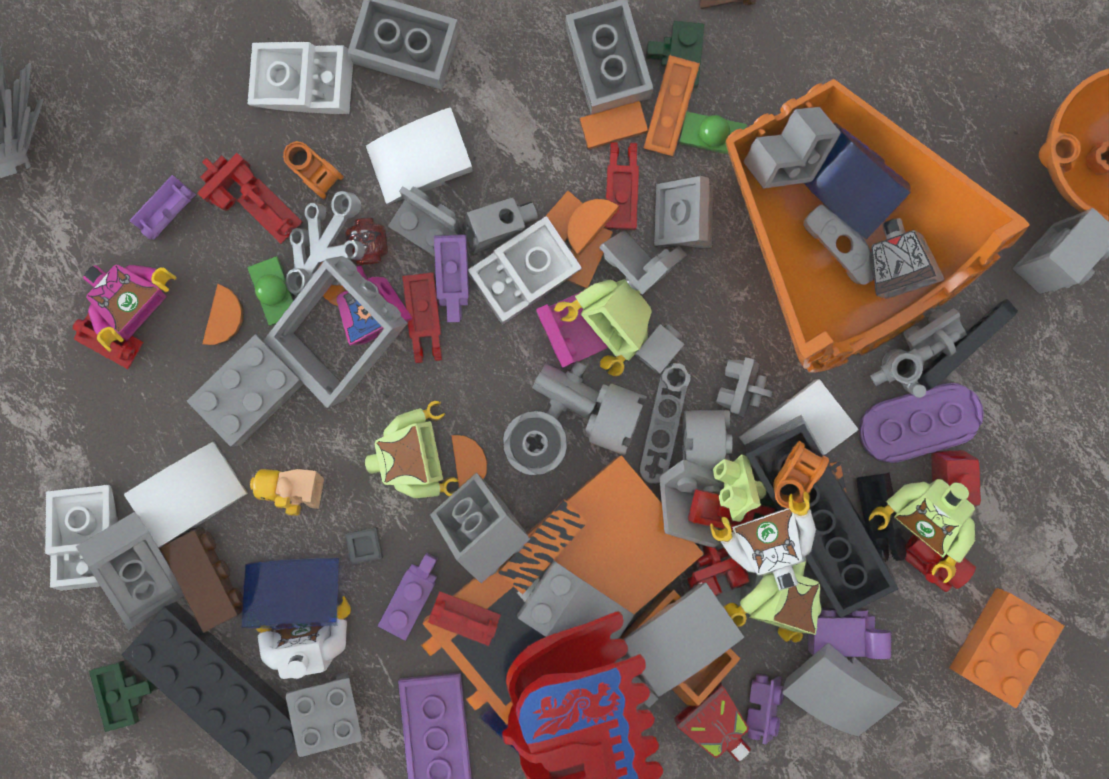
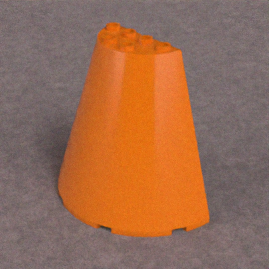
M835 79L825 84L819 83L813 86L806 95L797 100L795 98L790 99L780 108V114L774 116L773 114L769 115L766 113L760 116L753 125L744 130H735L726 139V147L798 360L803 368L811 373L826 371L846 364L848 362L847 358L853 354L860 353L862 356L923 320L925 317L923 313L932 307L935 308L938 305L941 307L988 270L1001 258L998 252L1013 246L1030 226L1025 218ZM820 107L841 134L813 181L763 188L744 164V160L756 137L781 135L795 109ZM824 205L851 224L858 226L871 251L873 244L886 240L882 224L889 220L900 218L902 219L905 233L915 230L924 236L943 274L944 280L889 299L881 298L876 295L874 279L863 285L856 284L846 274V269L819 239L814 238L805 229L804 219L818 206ZM841 235L836 240V247L841 253H848L851 249V241L848 237Z

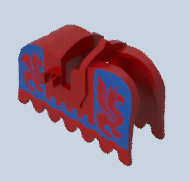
M619 611L536 641L519 654L510 666L506 676V685L513 705L508 715V728L502 732V737L505 744L513 745L518 751L521 768L527 779H659L662 776L663 768L659 762L645 761L648 756L656 753L659 749L656 737L641 736L644 730L654 724L655 718L652 712L647 709H636L639 704L650 697V690L647 684L632 683V679L645 670V659L639 654L615 663L617 659L625 656L628 652L625 640L610 638L612 633L620 630L623 626V616Z

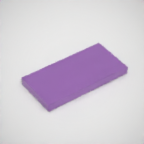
M462 672L400 678L398 684L408 779H472Z

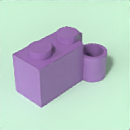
M821 608L822 611L817 620L816 635L808 634V651L812 655L829 643L843 656L872 659L891 658V631L875 629V616L868 613V609L860 608L840 618L836 609Z

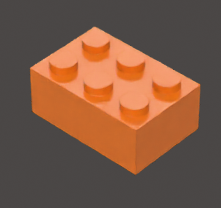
M996 588L949 668L1014 708H1017L1065 625L1015 595Z
M674 589L662 592L624 632L621 638L627 637L667 605L680 599L681 596ZM730 648L700 671L672 688V690L686 705L699 706L741 658Z

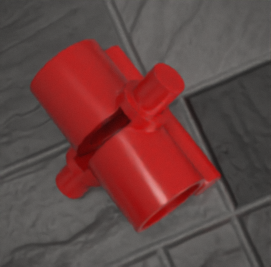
M915 534L910 537L906 544L907 557L904 560L922 573L927 581L934 583L944 592H948L952 586L955 589L964 586L976 570L975 565L964 557L961 563L957 562L955 564V576L948 582L943 583L948 577L947 569L940 567L934 576L932 575V570L939 562L946 560L948 555L940 556Z

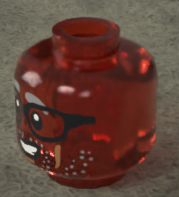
M373 218L354 220L355 225L345 231L346 242L349 240L360 241L365 247L362 259L356 260L357 265L382 262L381 257L386 256L388 253L385 227L374 223ZM355 246L352 249L353 254L355 253Z

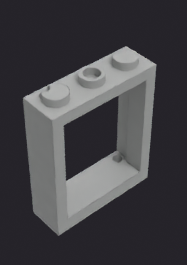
M343 256L324 260L263 341L310 391L329 408L343 402L408 323L401 317L398 308L388 303L379 294L378 288L360 275L352 261ZM335 279L384 328L341 382L294 334Z

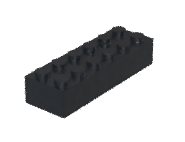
M802 415L745 445L746 456L778 511L787 508L782 507L777 502L773 483L797 442L804 443V448L820 457L824 455ZM828 463L823 475L808 493L810 496L809 509L812 513L816 532L812 550L805 558L841 618L899 588L875 542L831 465ZM786 484L781 488L780 492L784 495L794 494L798 487L793 484Z
M177 602L165 606L121 654L257 779H269L296 749L287 702L209 631L203 633L197 620Z

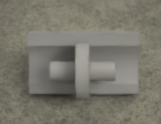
M954 308L948 312L938 309L930 314L929 324L922 329L918 326H912L904 331V337L910 351L914 348L919 350L928 345L934 356L941 351L947 356L956 353L954 343L967 335L960 322V313Z
M745 357L744 361L729 359L726 366L725 376L739 381L736 391L721 387L716 403L729 409L731 413L737 416L745 417L751 393L753 395L750 405L758 408L762 397L771 398L772 391L764 389L767 377L758 375L756 385L754 386L760 366L754 359Z

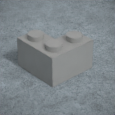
M820 107L795 109L781 135L756 137L744 160V164L763 188L812 182L841 132Z

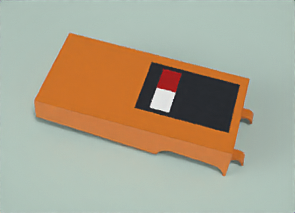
M620 455L566 499L572 507L588 520V523L554 561L635 614L704 553L695 542L665 533L662 503L623 456ZM550 512L545 518H543L539 523H537L533 528H531L526 534L530 537L552 512ZM505 561L495 574L489 576L482 583L473 578L453 595L456 598L501 615L490 645L487 646L427 623L429 615L424 619L423 625L432 634V637L421 646L429 656H432L442 647L477 689L474 694L466 698L468 703L474 710H477L488 702L507 725L508 715L513 705L506 685L507 672L517 656L529 645L545 638L544 635L518 619L517 613L546 569L522 595L498 573L507 562Z

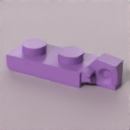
M467 234L435 235L437 299H439L440 306H447V322H460L462 320V305H468L469 298Z
M426 553L419 567L411 564L404 574L378 627L406 641L435 585L434 582L437 576L431 574V571L438 559L437 557Z

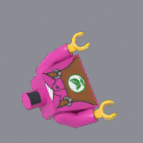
M116 264L107 273L97 265L90 267L83 278L94 287L87 294L86 298L91 303L88 313L93 329L97 334L98 342L110 352L112 350L110 344L114 340L118 339L120 342H123L124 338L127 341L167 297L160 289L168 292L169 288L165 286L166 282L169 279L176 280L177 277L162 267L155 269L146 266L128 265L123 268Z

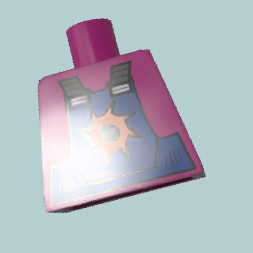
M356 266L360 275L365 280L372 282L378 288L379 294L388 303L398 308L401 317L406 322L412 319L410 313L386 278L371 277L367 279L362 266ZM348 291L337 296L336 300L349 345H365L376 339L384 328Z

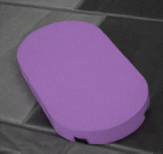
M957 383L937 385L926 391V394L921 398L909 393L872 405L863 414L859 424L860 442L870 456L879 461L890 463L905 461L968 442L976 435V431L979 429V425L982 424L984 417L983 406L979 397L972 390Z

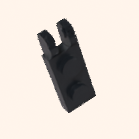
M890 473L858 477L856 482L865 526L885 562L888 561L890 555L888 548H890L895 561H903L907 557V549L905 548V540L901 536L900 522L894 517L897 513L893 512L891 514L890 521L883 530H878L879 525L885 521L883 516L875 515L869 521L872 511L877 507L887 506L888 503L886 501L894 495Z

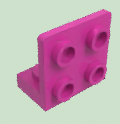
M577 293V294H575V295H573V296H570V297H568V298H566V299H564V300H562V301H559V302L565 301V302L572 303L573 301L576 300V297H575V296L578 295L579 293ZM555 303L551 306L546 304L536 309V313L562 369L608 348L582 317L581 312L583 308L578 310L576 319L571 322L560 320L568 314V307L557 312L554 311L557 304Z

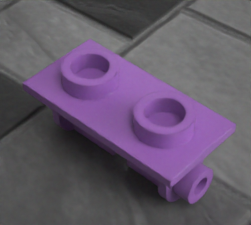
M171 175L129 221L138 227L141 233L148 239L154 240L175 216L191 202V199L196 194L175 176Z
M756 674V679L752 680L750 702L760 704L761 709L750 707L748 710V738L760 740L762 735V744H767L773 739V736L777 737L779 732L780 718L776 717L777 706L782 704L784 698L782 693L784 686H780L781 676L769 682V676Z

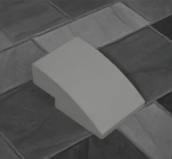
M707 583L695 586L676 602L667 605L623 640H625L628 646L627 654L630 658L639 654L644 657L646 667L641 674L656 696L659 697L717 659L742 640L744 636Z
M829 643L824 645L785 680L782 690L786 697L815 718L835 729L855 736H860L902 703L903 700L901 696L855 657L848 660Z

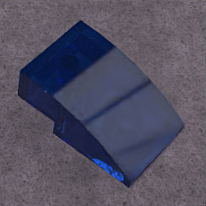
M835 122L834 125L841 134L813 181L804 184L840 219L865 239H868L911 193L910 183L886 166L885 160Z
M339 558L291 559L245 564L241 627L307 628V626H338Z

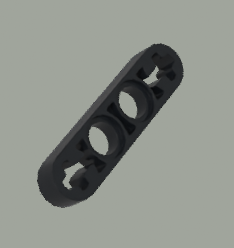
M1008 299L997 304L966 331V336L954 343L956 353L951 356H947L944 353L939 355L922 371L920 378L917 380L918 383L923 385L926 391L934 388L1018 313V310Z

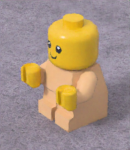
M260 469L255 477H252L250 488L257 499L275 501L274 505L276 507L286 508V514L298 516L301 512V503H305L310 508L319 509L324 478L318 472L296 469L281 472L278 470Z

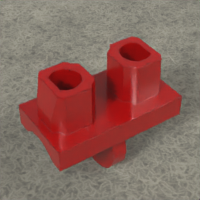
M238 153L229 161L222 155L214 163L205 158L202 163L208 169L200 178L206 184L197 194L211 205L215 204L224 211H228L237 200L227 191L234 182L238 183L241 187L248 182L252 185L257 178L249 169L251 165Z
M706 545L703 546L704 555L697 559L696 562L699 567L707 564L709 567L693 572L692 577L687 579L691 588L698 584L707 583L715 596L723 593L717 581V578L721 576H726L731 590L742 587L750 582L747 570L734 559L730 558L721 562L720 559L728 556L725 548L716 550L715 547Z

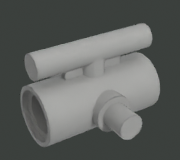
M928 345L919 350L914 348L909 352L902 349L890 350L882 359L881 370L870 375L875 386L886 381L891 383L897 380L903 383L904 390L921 398L926 394V388L919 384L917 380L922 374L923 362L933 357L934 354ZM906 359V368L898 373V363Z
M576 361L571 371L567 370L566 373L548 363L544 365L532 389L551 399L549 402L551 406L547 414L558 420L561 412H566L568 408L586 419L588 418L600 392L582 383L584 380L582 375L587 368L586 365Z

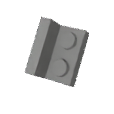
M697 176L656 184L654 246L670 247L683 245L696 248H711L713 185H709V178Z

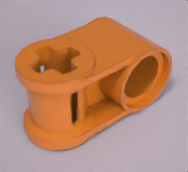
M292 142L284 149L283 158L287 166L323 200L327 197L325 193L337 180L344 178L336 168L324 158L322 159L303 142ZM300 151L306 152L307 160L305 163L294 165V155Z
M800 441L791 450L784 466L773 483L777 502L787 509H790V495L782 494L780 492L781 488L786 484L796 485L798 489L793 494V500L797 503H803L804 492H810L813 485L823 475L829 463L828 457L824 455L820 457L804 448L805 444Z

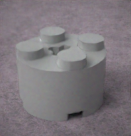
M612 383L610 386L603 384L597 398L598 404L596 408L600 410L598 415L591 414L585 430L586 437L590 438L589 443L625 456L627 452L626 446L630 445L647 396Z
M729 410L684 411L682 434H684V445H682L683 460L698 464L712 471L723 459L730 461L729 455H726L732 454V434H727L726 430L730 428Z
M531 411L523 413L511 421L504 433L503 447L509 463L515 469L528 475H541L550 472L561 463L567 449V437L564 428L556 418L544 412ZM539 434L542 436L541 443L544 445V448L542 450L536 448L533 452L529 449L530 443L527 441V438L529 436L535 437Z

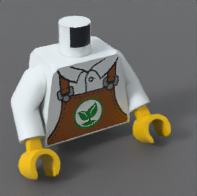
M804 492V502L797 503L793 500V494H790V509L732 527L734 532H731L729 520L726 517H722L725 529L716 530L711 523L712 536L716 540L721 541L731 558L748 572H756L758 576L773 573L779 591L796 586L798 582L792 566L806 561L805 556L812 550L816 532L812 513L809 509L810 496L807 492Z
M343 596V602L339 606H337L333 597L328 601V607L335 617L334 620L274 630V632L270 631L274 626V621L269 609H266L267 617L263 620H258L256 612H253L252 619L255 628L260 632L258 642L262 661L271 669L278 670L281 679H299L304 675L325 671L332 660L342 653L346 646L347 621L344 618L350 614L351 607L345 596Z

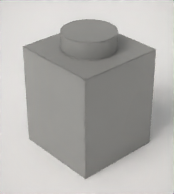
M660 324L641 346L640 350L635 353V356L656 374H660L684 346V343L680 341L682 335L672 326L667 325L663 327Z

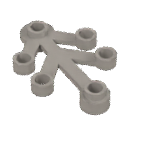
M340 191L334 195L331 207L335 215L323 235L321 233V222L326 217V208L318 203H309L305 208L308 230L300 228L292 230L290 242L293 245L294 269H291L286 276V287L295 296H298L325 259L343 256L349 260H360L364 256L365 247L360 241L349 240L344 245L331 247L347 219L354 217L361 210V202L354 193ZM310 244V256L306 261L305 247ZM355 246V253L353 254L352 249ZM337 279L332 283V285L342 286Z

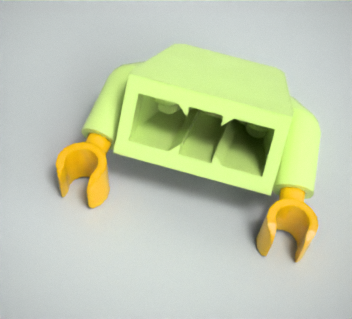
M610 279L595 283L576 295V300L572 303L559 302L554 308V311L559 312L568 307V314L560 319L566 322L575 320L578 310L583 308L581 312L582 317L616 356L607 355L600 361V367L605 370L609 369L608 374L612 376H619L623 373V362L625 360L629 361L648 339V323L652 313L651 307L640 295V291L633 289L626 279L617 282Z

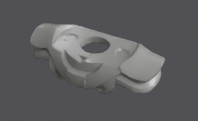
M824 205L818 206L804 219L805 229L814 238L819 239L846 269V274L856 284L864 285L874 279L872 253L861 235L862 232L859 227L851 224ZM841 235L848 237L851 241V249L848 253H841L836 247V240Z

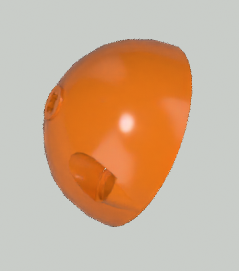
M1109 68L1083 80L1069 93L1058 107L1051 121L1046 143L1043 144L1039 151V159L1048 169L1052 182L1060 195L1079 212L1094 208L1108 222Z

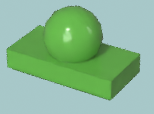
M686 111L679 144L729 155L726 147L727 137L737 129L744 130L747 124L725 120V118L719 115L706 116Z
M277 256L247 267L255 287L256 297L261 303L269 326L276 325L294 301L293 294L286 287V276L280 259Z

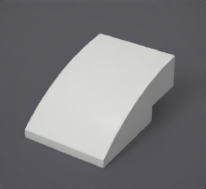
M310 42L252 43L248 105L294 112L349 114L353 62L348 55V48L344 45L314 46Z
M451 107L402 126L366 145L387 205L404 199L399 192L402 186L408 190H411L414 186L425 192L444 185L445 181L473 172Z
M546 216L495 249L494 253L468 269V273L503 325L572 277L582 267Z
M816 379L739 436V439L746 445L802 415L825 455L859 429L821 380Z
M215 441L150 477L125 493L124 496L151 534L158 548L192 528H196L247 495L248 492Z
M110 485L46 492L45 554L51 556V588L63 591L100 586L76 546L118 522L115 501Z

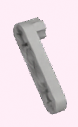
M680 363L666 366L659 377L639 464L641 477L649 483H659V477L669 470L686 390L690 382V374H688L685 366ZM674 369L678 370V376L683 377L682 383H676L675 387L670 385V380L667 379V374H671ZM662 388L667 391L680 392L679 399L673 395H661ZM665 399L673 401L676 406L675 414L669 418L663 417L658 410L659 404ZM657 430H664L669 436V442L663 448L655 447L651 441L653 433ZM648 449L657 453H666L665 459L658 458L657 466L662 468L661 474H655L654 478H649V472L645 471V466L651 465L654 458L653 455L647 456Z

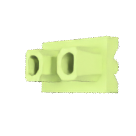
M740 455L733 462L723 459L713 468L715 479L724 483V488L720 491L719 495L720 504L730 509L732 520L742 521L748 511L761 505L760 499L766 495V488L762 482L754 480L751 464L747 456Z

